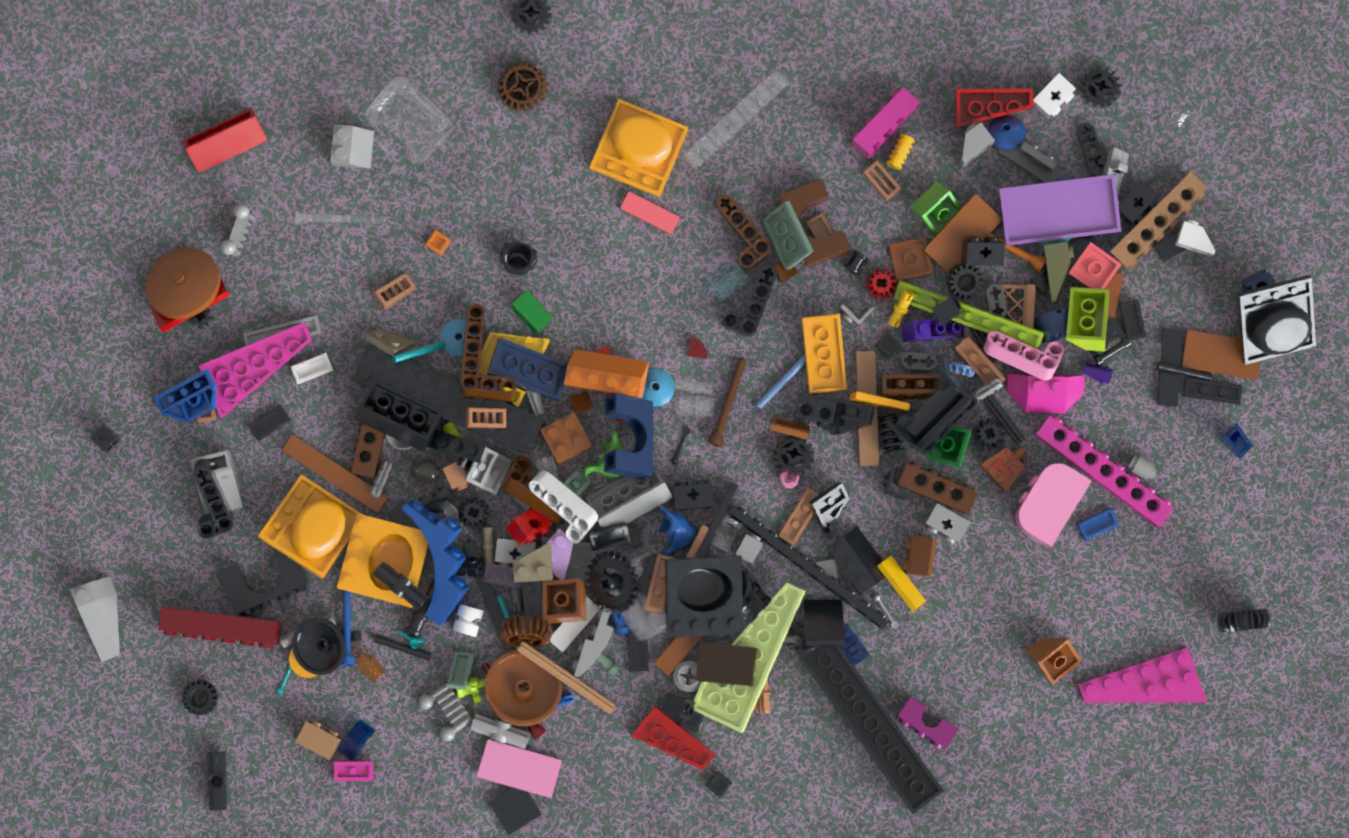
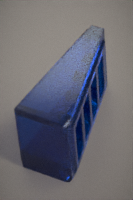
M846 624L844 626V633L848 631L849 635L845 637V642L850 638H853L854 641L846 647L844 645L839 646L852 664L856 666L870 654L849 625ZM857 643L859 647L849 653L848 649ZM862 650L863 653L856 659L852 657L857 652Z

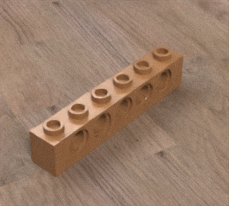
M1190 172L1108 254L1120 262L1124 270L1127 267L1131 269L1139 261L1137 257L1141 253L1145 255L1152 248L1150 244L1154 240L1158 242L1165 235L1163 231L1167 227L1171 229L1179 222L1177 217L1181 213L1185 216L1193 208L1190 204L1194 200L1199 202L1206 195L1203 191L1207 187ZM1182 191H1187L1190 194L1189 200L1182 198ZM1168 205L1176 206L1177 212L1170 213ZM1155 218H1161L1163 220L1162 227H1158L1155 225ZM1142 231H1147L1150 234L1149 240H1144L1141 237ZM1129 244L1135 245L1136 253H1130L1127 246Z

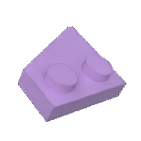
M559 528L547 543H551L553 574L560 580H565L574 543L569 541L566 533Z

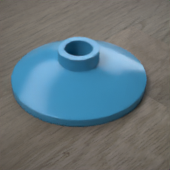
M465 319L451 320L441 331L440 341L444 342V350L450 355L463 356ZM470 331L473 335L478 334L476 331ZM462 334V339L456 340L455 336ZM469 348V349H468V351H470V352H472V351L474 350V348Z
M649 369L643 399L653 401V406H662L669 402L674 394L675 384L673 378L662 369ZM654 383L659 385L658 390L652 389Z

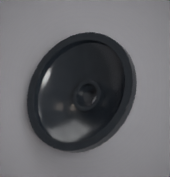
M310 618L302 622L294 632L292 649L297 662L303 669L315 675H326L340 667L345 658L346 644L343 634L334 623L324 618Z

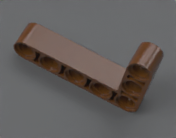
M472 304L468 307L466 316L460 392L465 397L510 401L514 398L517 387L513 379L479 375L485 311L480 304ZM476 313L479 317H473L471 314ZM470 331H476L478 334L473 335ZM474 348L476 352H470L468 349ZM466 366H473L475 369L469 370ZM470 383L473 387L468 388L464 384ZM489 385L492 387V389L487 390L484 388V386ZM508 387L512 391L507 392L504 391L503 388Z

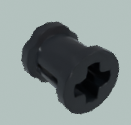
M853 251L852 258L848 264L844 265V268L858 276L859 269L864 262L868 261V258L858 251Z

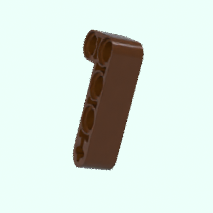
M721 195L717 199V210L748 246L739 255L738 263L742 269L749 270L769 254L770 243L732 197ZM721 201H729L728 207L732 211L729 214V216L727 215L729 213V210L725 206L723 208L721 207ZM740 215L743 220L737 224L732 221V217ZM745 230H753L755 233L754 237L747 238L744 235ZM764 244L767 250L764 253H760L757 251L756 246ZM744 256H750L752 263L745 265L741 259Z
M518 456L501 481L502 488L555 523H564L566 520L532 493L529 483L533 477L527 474L531 468V462L524 456Z

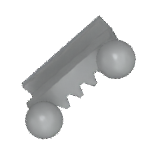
M238 204L234 207L233 212L235 217H237L229 240H224L220 246L222 253L226 255H241L238 248L244 247L240 242L246 241L243 234L249 233L246 227H250L251 223L248 220L254 219L245 204Z
M446 683L430 695H421L418 704L422 709H430L434 701H437L453 725L451 727L445 726L440 730L441 739L449 742L454 739L456 732L473 722V719L454 690L448 688Z

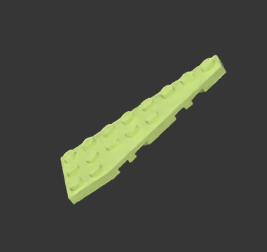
M786 583L773 597L767 607L758 614V617L731 644L757 648L754 686L702 682L694 699V711L738 732H744L802 601L805 590Z

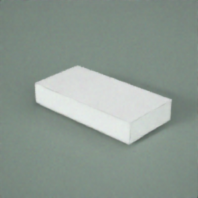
M327 353L290 366L297 384L334 371Z

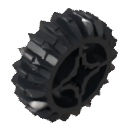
M1267 609L1220 613L1217 624L1219 631L1223 633L1268 628L1271 620Z

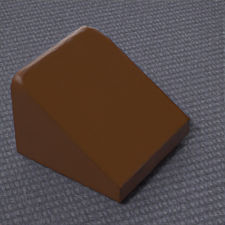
M781 261L773 265L782 283L798 274L795 267L785 270Z
M588 391L570 397L576 416L594 409Z

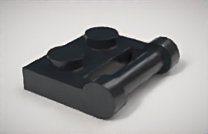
M1114 317L1107 320L1106 344L1117 337L1121 342L1100 355L1097 351L1088 350L1099 366L1103 365L1105 360L1124 348L1128 349L1132 346Z

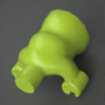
M470 677L467 690L457 689L458 698L460 699L465 695L472 694L474 703L481 702L479 689L480 687H485L486 679L480 680L476 677Z

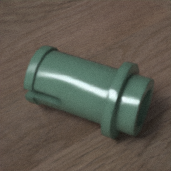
M604 653L595 661L608 672L607 675L614 676L620 669L618 663L615 664Z

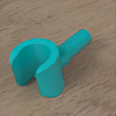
M402 629L398 632L410 641L411 648H422L418 642H425L423 637L410 636Z

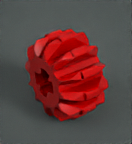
M877 268V275L871 271L870 276L872 278L866 277L865 281L871 284L865 285V289L872 288L868 295L871 296L875 292V300L879 298V295H881L882 300H886L885 293L892 297L893 294L890 290H897V287L892 285L897 283V279L891 280L894 276L893 272L886 275L888 269L885 268L884 272L881 273V269ZM884 280L886 282L884 286L886 287L883 288L881 286L878 288V282L876 281L882 282Z

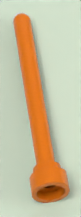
M990 233L987 237H998V236L995 235V234H993V233ZM999 237V240L1005 243L1006 250L1030 262L1033 269L1040 272L1046 261L1045 257L1041 255L1033 256L1015 245L1006 246V240Z

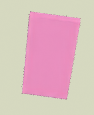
M488 739L477 777L552 798L562 760Z

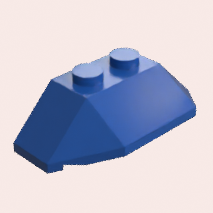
M207 368L153 398L162 415L189 423L216 409L217 386Z

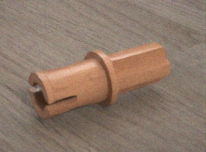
M768 678L758 698L760 714L770 713L771 711L769 699L771 692H769Z

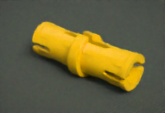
M903 289L898 302L893 306V313L888 320L889 325L896 328L899 327L915 295L911 290Z

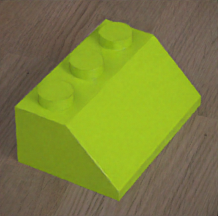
M1071 287L1066 334L1067 341L1084 350L1105 351L1109 307L1108 289Z

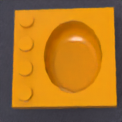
M618 99L589 169L660 198L689 127Z
M301 474L262 529L258 538L323 579L349 542L356 514L362 513Z
M357 513L337 588L412 608L408 601L404 598L401 599L373 573L382 562H385L396 572L403 574L412 581L414 586L418 587L429 546L422 531Z

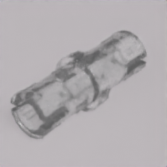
M676 378L674 390L712 396L714 384L698 382L697 379L692 381Z

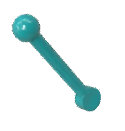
M290 665L286 671V674L282 680L280 687L276 689V692L278 694H283L284 692V685L292 670Z

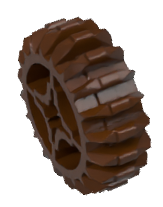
M518 61V67L511 63V70L505 67L507 74L500 73L504 80H497L498 84L503 85L497 87V91L502 92L499 94V98H505L503 100L504 105L510 102L509 109H513L514 105H516V112L520 111V107H523V111L527 112L526 106H530V109L533 111V104L535 103L539 107L541 104L538 99L544 101L545 97L542 94L548 93V90L543 88L548 86V82L544 81L547 77L546 75L539 76L543 71L541 68L535 71L536 64L529 68V61H526L525 66H522V61ZM520 72L529 73L535 78L524 79ZM515 75V85L507 90L508 81ZM519 79L521 80V82H522L524 85H528V86H525V87H526L525 90H526V93H527V94H525L524 90H522L521 88H518V87H520V85H519V84H520ZM538 83V90L531 98L529 90ZM521 94L525 101L516 100L510 95Z
M516 615L515 617L506 618L501 622L500 639L509 646L518 647L524 641L533 648L547 645L552 637L551 624L544 618L531 615Z

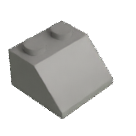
M981 122L978 125L973 123L964 133L959 162L961 169L988 150L995 141Z
M334 124L331 164L333 166L371 169L374 131L355 126Z

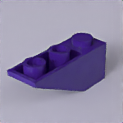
M935 319L913 320L901 324L903 343L964 337L963 324L953 320L943 325L940 322L937 323Z

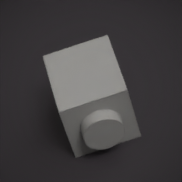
M752 533L750 536L746 534L735 555H741L744 561L752 564L763 545L760 542L761 538Z

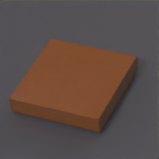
M926 237L888 244L897 282L934 274L930 256L923 250L927 245Z

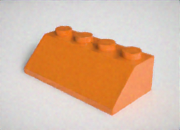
M575 349L567 365L564 385L571 388L612 395L617 393L643 399L649 361Z

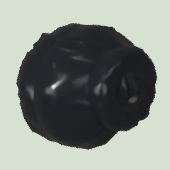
M506 243L503 245L500 253V263L504 265V269L510 274L525 275L529 270L535 268L537 250L532 249L526 243Z

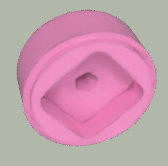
M787 471L780 474V483L783 487L791 489L797 486L799 474L798 477H795L794 473L787 476Z

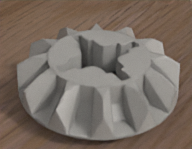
M693 661L680 663L673 674L676 686L685 692L697 690L702 683L694 678L686 685V678L680 676V674H687L689 668H691V674L696 677L697 663Z

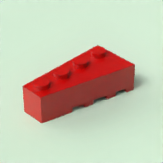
M956 89L955 128L1032 109L1033 89Z

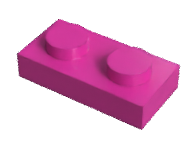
M334 761V781L374 780L373 761Z

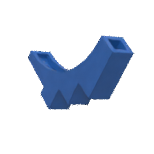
M413 499L405 503L402 510L414 520L426 538L432 553L435 569L434 592L425 616L438 626H442L449 621L470 587L463 578L455 575L466 556L458 548L451 546L462 527L458 525L455 519L448 516L440 520L436 513L430 512L420 501Z

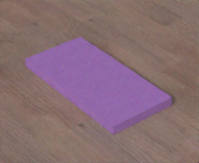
M1115 174L999 188L1006 246L1121 232Z

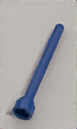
M343 590V637L346 644V654L340 666L349 667L355 665V658L351 653L350 591Z

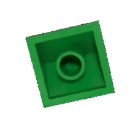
M955 426L931 451L926 453L925 458L949 467L960 468L972 431Z

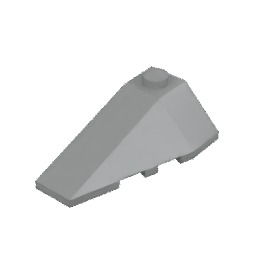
M111 576L71 589L78 611L101 662L120 655L118 600Z

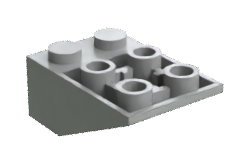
M226 450L190 459L193 472L196 461L199 459L209 461L231 510L244 508L230 451ZM196 483L205 515L209 514L208 507ZM207 485V486H206L207 489H213V488H215V487L212 486V485ZM220 502L213 503V505L220 506L222 504Z

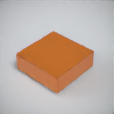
M435 229L425 246L441 256L452 240Z

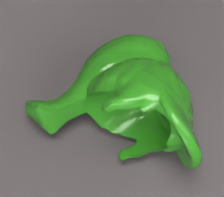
M612 430V440L599 446L600 449H606L602 455L598 456L601 458L599 463L585 465L584 477L591 472H597L610 478L621 477V475L604 472V453L615 449L625 451L624 446L618 439L616 430Z

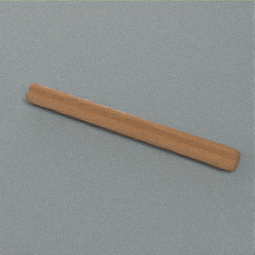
M522 641L519 644L518 652L605 712L610 714L614 710L615 704L526 642Z

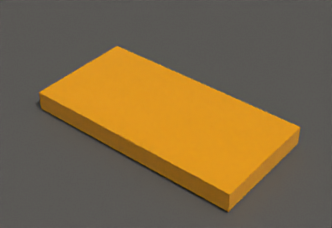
M840 313L801 317L808 393L847 390Z

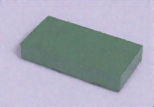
M454 653L447 681L448 688L467 690L475 657L474 653Z

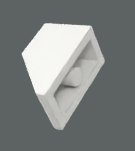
M1193 220L1181 223L1175 245L1212 257L1215 254V249L1204 228L1198 226L1199 223Z

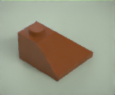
M1066 637L1040 639L1026 650L1032 661L1052 685L1082 661Z

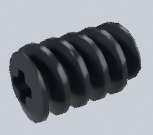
M897 413L877 416L878 420H883L878 423V427L884 428L879 431L880 435L885 436L880 439V442L886 443L881 446L882 450L887 451L883 454L898 453L906 450L904 447H900V444L904 442L899 439L886 423L888 419L897 423L899 418L895 415Z

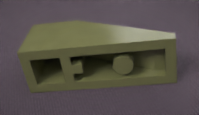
M1068 242L1044 245L1051 301L1053 304L1058 303L1071 265V258L1074 257L1073 246H1069Z

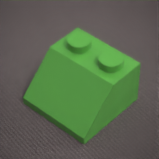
M937 181L910 208L916 217L935 236L961 206L951 191Z

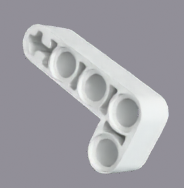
M540 471L530 481L529 488L532 493L571 524L566 530L567 539L572 543L580 542L598 520L597 512L547 471Z

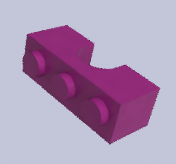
M909 697L897 714L900 718L898 722L907 728L909 725L916 729L914 733L923 739L925 736L932 740L930 744L939 750L941 747L946 749L959 729L942 718L934 727L925 726L922 721V715L927 707Z

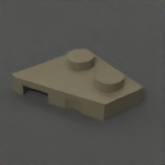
M380 329L366 333L365 341L391 356L416 349L418 342Z
M547 543L513 563L514 582L553 580L551 543Z

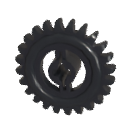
M612 550L608 552L603 551L590 560L592 564L586 567L591 571L584 573L590 576V579L584 582L591 584L585 590L593 591L588 596L589 598L596 597L593 604L600 602L598 609L604 608L605 613L610 611L611 614L627 611L630 606L634 605V600H637L635 593L639 592L637 585H640V582L636 580L639 576L634 573L636 568L631 567L632 562L630 560L626 561L627 557L625 555L621 556L619 552L614 553ZM609 568H613L617 570L620 574H609L608 572H606V570ZM618 590L621 593L619 595H612L609 592Z

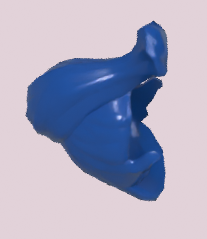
M660 506L658 510L665 518L658 532L662 533L666 529V538L670 543L662 552V555L670 557L673 552L689 547L697 536V530L681 514Z

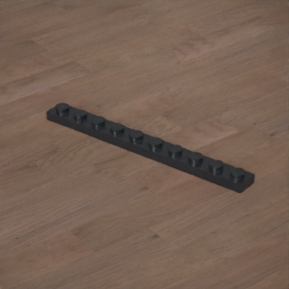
M734 506L728 514L731 518L754 535L760 537L762 541L881 630L889 623L886 620L887 616L880 611L875 612L870 608V603L864 599L859 600L855 597L856 593L848 587L846 589L839 585L841 582L835 577H828L824 574L825 570L817 564L815 566L808 562L810 559L806 555L796 553L791 544L786 541L784 543L778 539L779 536L772 530L767 531L762 527L763 524L759 520L749 518L747 516L748 513L743 508H736Z

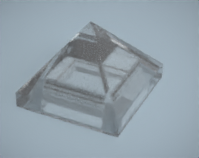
M1176 106L1165 122L1180 127L1185 123L1190 112Z

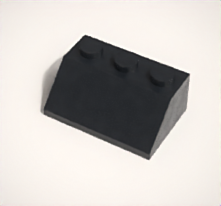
M858 526L827 548L859 595H862L885 578L877 567L883 562Z

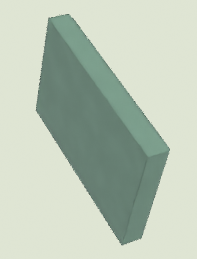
M790 201L784 202L761 220L785 270H790L814 252Z

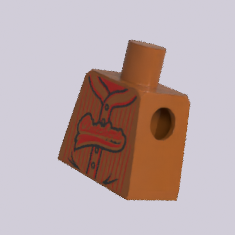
M1021 446L1013 452L1006 447L983 462L980 467L1006 492L1025 468L1021 460L1028 453Z

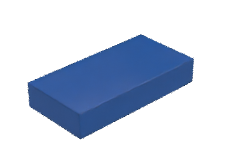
M1110 508L1078 523L1077 527L1084 541H1087L1120 524L1113 509Z

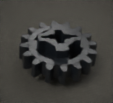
M518 0V4L513 2L515 9L510 12L515 16L511 17L512 22L517 21L515 28L521 27V33L527 30L528 35L532 31L538 34L539 28L544 31V24H550L547 18H552V14L547 13L551 10V6H546L547 0ZM536 3L539 4L544 11L538 9L536 7ZM530 10H534L532 17H529L527 14L530 13ZM519 17L524 18L527 24L522 23ZM537 20H541L538 24L534 25Z
M1098 66L1097 71L1092 68L1090 74L1085 73L1084 77L1087 80H1081L1080 83L1084 86L1080 88V91L1085 92L1082 98H1088L1087 104L1093 102L1094 108L1097 104H1100L1102 109L1105 103L1111 106V100L1114 102L1118 100L1115 95L1121 94V91L1117 89L1121 88L1122 84L1117 83L1120 77L1113 76L1115 71L1109 73L1108 67L1102 71L1101 66ZM1101 75L1099 79L1091 80L1093 77ZM1107 79H1110L1113 85H1110ZM1100 83L1103 84V88H1105L1102 91H1099L1098 86ZM1089 89L1093 91L1094 97L1089 92ZM1105 94H1106V95H1111L1110 97H1108V98H1106V99H1101L1102 96L1105 95Z
M790 435L789 440L783 437L782 443H776L777 448L773 450V453L776 455L773 456V461H778L775 467H781L780 473L787 471V476L794 473L795 477H798V472L804 475L805 468L811 469L809 463L814 462V458L811 457L814 456V451H810L812 444L806 445L807 439L801 441L799 437L793 439V436ZM792 453L796 454L795 459L791 458Z

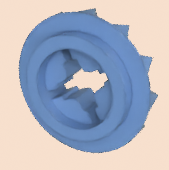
M953 361L945 363V368L949 371L969 377L974 376L975 371L970 366Z

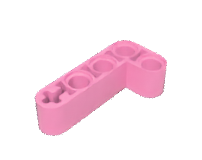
M992 331L988 334L983 348L984 352L989 356L1042 380H1049L1053 377L1064 353V347L1059 342L1049 343L1045 352H1042L997 331Z

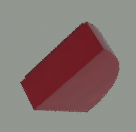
M693 337L690 338L688 357L707 359V351L701 341Z

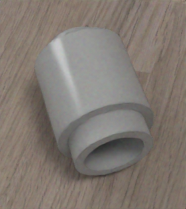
M1134 455L1127 467L1133 474L1146 481L1149 478L1153 479L1158 470L1155 468V463L1141 455L1139 457Z

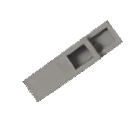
M604 608L599 609L597 618L600 621L598 626L594 625L591 634L594 640L585 639V643H580L578 653L581 655L579 661L575 660L572 668L576 677L582 675L595 663L611 637L614 627L607 625L610 611L605 613Z

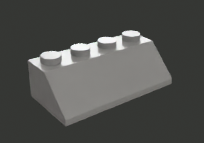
M654 464L653 476L644 479L623 476L585 498L588 505L597 512V521L601 528L623 522L627 524L673 498Z

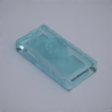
M737 265L709 289L722 304L748 283L751 278L740 265Z

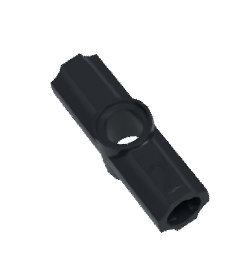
M382 562L373 573L401 599L404 598L418 610L429 598V596L414 586L412 581L403 574L396 572L385 562Z
M208 752L209 778L207 782L209 785V810H227L226 785L228 780L226 777V752ZM215 776H220L222 779V784L219 787L213 783Z

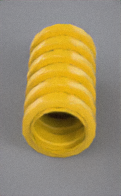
M899 134L900 139H897V144L894 145L895 149L891 151L892 155H889V160L886 161V164L895 170L902 169L901 165H904V159H907L906 155L910 153L909 149H912V144L915 143V140L907 134Z

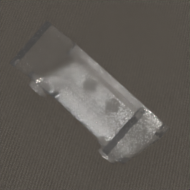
M655 548L630 560L632 562L631 567L636 568L634 573L638 574L639 577L643 573L641 561L657 554ZM613 570V571H611V572L609 573V574H611V573H618V574H620L617 570ZM618 590L612 591L613 595H619L621 593ZM635 593L637 600H634V605L630 606L629 610L623 611L622 614L634 638L638 641H646L666 631V614L654 613L649 615L648 611L644 610L645 605L639 593Z

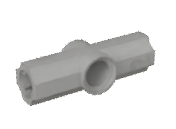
M478 714L475 715L470 729L474 732L490 736L489 738L505 744L507 742L523 749L526 748L531 734L514 728L508 723L492 720Z

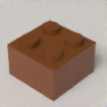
M575 412L540 429L558 465L592 448Z
M580 578L542 581L543 618L549 621L550 624L587 621L586 583Z

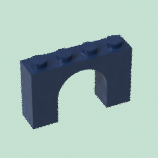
M617 393L605 397V416L623 420L630 425L635 435V447L632 452L615 449L604 453V472L636 479L653 476V401Z

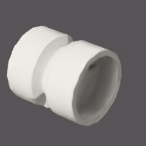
M460 604L457 612L459 619L455 620L452 630L476 637L479 629L477 622L481 621L483 611Z

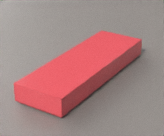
M628 192L620 208L669 234H672L680 219L679 216L631 192Z

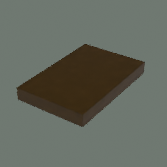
M700 642L696 681L754 686L757 648Z

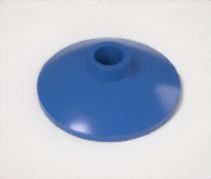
M1013 116L998 117L988 127V132L995 140L993 145L999 149H1014L1022 144L1025 139L1026 130L1024 124Z

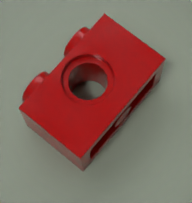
M532 508L514 518L506 527V530L519 546L525 543L529 545L538 536L543 537L550 532L549 527L554 522Z

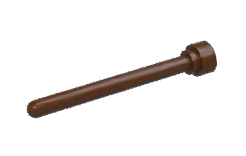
M744 358L738 360L715 432L709 435L707 443L718 447L723 445L722 432L746 363Z

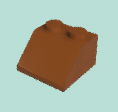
M912 535L911 540L907 539L906 551H909L908 559L904 558L903 570H906L907 575L931 577L937 538Z

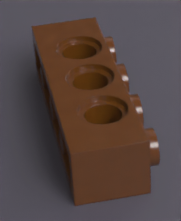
M882 374L881 397L889 399H930L939 390L936 385L941 374ZM952 374L960 382L959 374Z
M359 422L358 432H360L359 440H355L353 450L356 451L355 458H351L349 469H352V474L376 479L386 434ZM368 433L375 435V440L372 443L365 441ZM364 452L371 454V458L367 462L361 460V455Z
M917 463L905 464L897 486L966 515L970 514L978 494L974 491V487L967 484L960 486L956 484L957 480L946 477V479L939 477L940 473L931 469L928 472L921 469L922 466ZM917 475L924 476V485H918L915 482ZM935 482L943 485L942 492L937 493L933 490ZM952 490H958L961 493L959 500L952 499Z

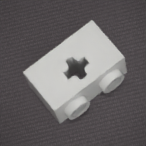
M1058 73L1035 97L1033 106L1047 119L1051 115L1055 117L1062 110L1060 108L1063 102L1068 103L1075 96L1073 92L1076 88ZM1057 94L1058 98L1053 101L1051 99L1052 95Z

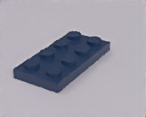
M499 338L487 375L511 378L518 387L559 401L564 387L568 364Z

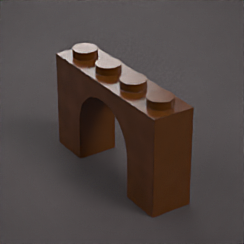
M819 179L779 195L780 201L777 204L779 207L784 202L790 201L800 221V217L805 210L829 200V195L823 180ZM841 231L822 239H814L807 236L814 252L804 258L801 263L802 265L806 264L808 269L849 253L850 246L844 232Z

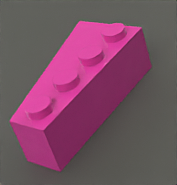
M904 87L900 91L897 89L890 96V102L888 104L884 103L877 110L878 114L874 118L871 117L864 124L865 127L861 131L856 132L851 138L853 140L851 146L866 160H869L920 105V101Z

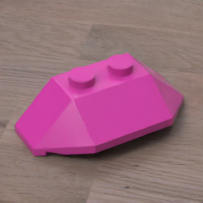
M1007 372V393L1026 413L1064 414L1084 394V375L1054 374L1051 379L1042 380L1028 373Z

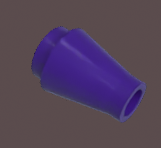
M1087 363L1083 374L1088 375L1101 384H1109L1113 369H1110L1109 366Z

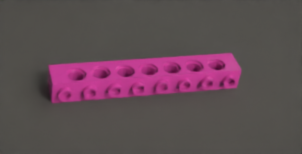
M1049 416L1034 436L1156 528L1161 527L1173 511V508L1170 506L1171 502L1164 497L1161 499L1155 495L1156 491L1151 487L1141 485L1139 483L1141 480L1133 474L1128 475L1124 472L1125 468L1117 462L1115 464L1108 460L1110 457L1106 453L1096 451L1090 441L1080 439L1078 437L1079 433L1070 427L1069 429L1062 425L1063 421L1058 417L1054 416L1052 418ZM1055 431L1063 433L1061 441L1054 438ZM1071 442L1078 444L1079 449L1077 452H1072L1069 449ZM1086 454H1091L1094 457L1092 464L1086 463ZM1102 465L1109 468L1107 476L1102 475L1100 472ZM1117 477L1124 479L1125 485L1123 487L1116 485ZM1134 488L1140 491L1138 499H1134L1131 496V491ZM1148 500H1152L1156 504L1153 511L1149 510L1146 506Z

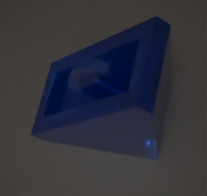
M1237 423L1231 425L1219 438L1239 459L1253 447V444Z
M360 719L345 736L337 751L350 761H353L375 730Z

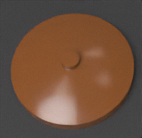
M195 248L174 250L160 258L151 268L145 285L147 299L151 306L164 317L171 319L192 317L205 310L215 299L221 283L220 271L212 257L202 250Z
M517 650L506 653L498 658L490 667L485 680V697L491 710L503 721L517 726H531L549 718L558 707L562 695V681Z

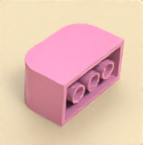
M1052 464L1046 467L1038 476L1032 477L1027 485L1030 489L1028 492H1023L1018 500L1020 505L1015 514L1017 527L1022 533L1046 548L1052 547L1092 480L1064 464Z

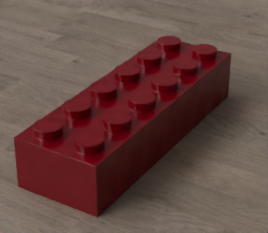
M161 607L158 630L163 631V635L178 636V633H183L182 637L197 639V635H201V640L216 641V638H221V642L234 644L235 640H240L241 645L254 646V642L259 643V647L273 648V645H279L282 622Z

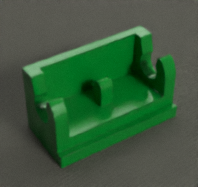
M528 290L515 300L510 307L536 336L553 319Z

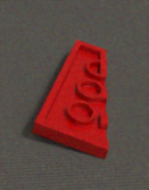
M656 705L631 735L633 738L642 740L646 744L659 748L665 753L676 756L680 760L702 770L715 756L713 751L661 711Z

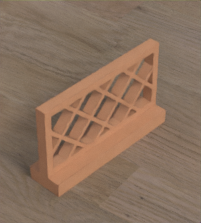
M998 284L1007 294L1005 298L1010 297L1016 303L1007 312V316L1018 323L1023 320V325L1035 329L1036 285ZM1016 289L1024 290V297L1019 302L1011 296ZM1016 307L1023 311V316L1018 321L1010 315Z

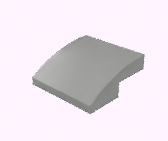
M485 447L480 463H472L465 480L496 495L512 460Z

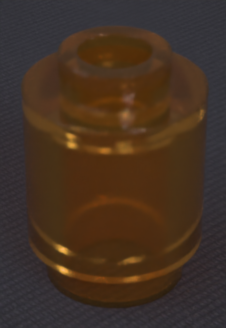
M363 654L356 661L358 663L357 668L368 680L371 679L373 682L379 679L385 672L382 669L383 666L371 654Z

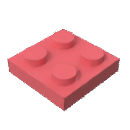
M1090 242L1068 274L1087 288L1105 289L1122 264Z

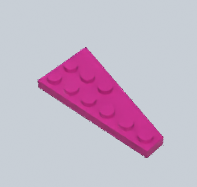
M306 322L199 365L200 371L208 368L217 386L216 409L220 418H223L313 340Z
M1188 647L1078 684L1084 703H1207Z

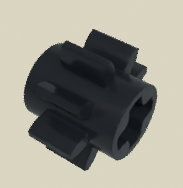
M203 310L199 314L192 316L191 318L194 321L191 324L194 326L198 323L199 329H202L203 325L210 327L208 322L214 319L209 316L212 310ZM202 313L206 317L203 318L200 322L197 316H200Z

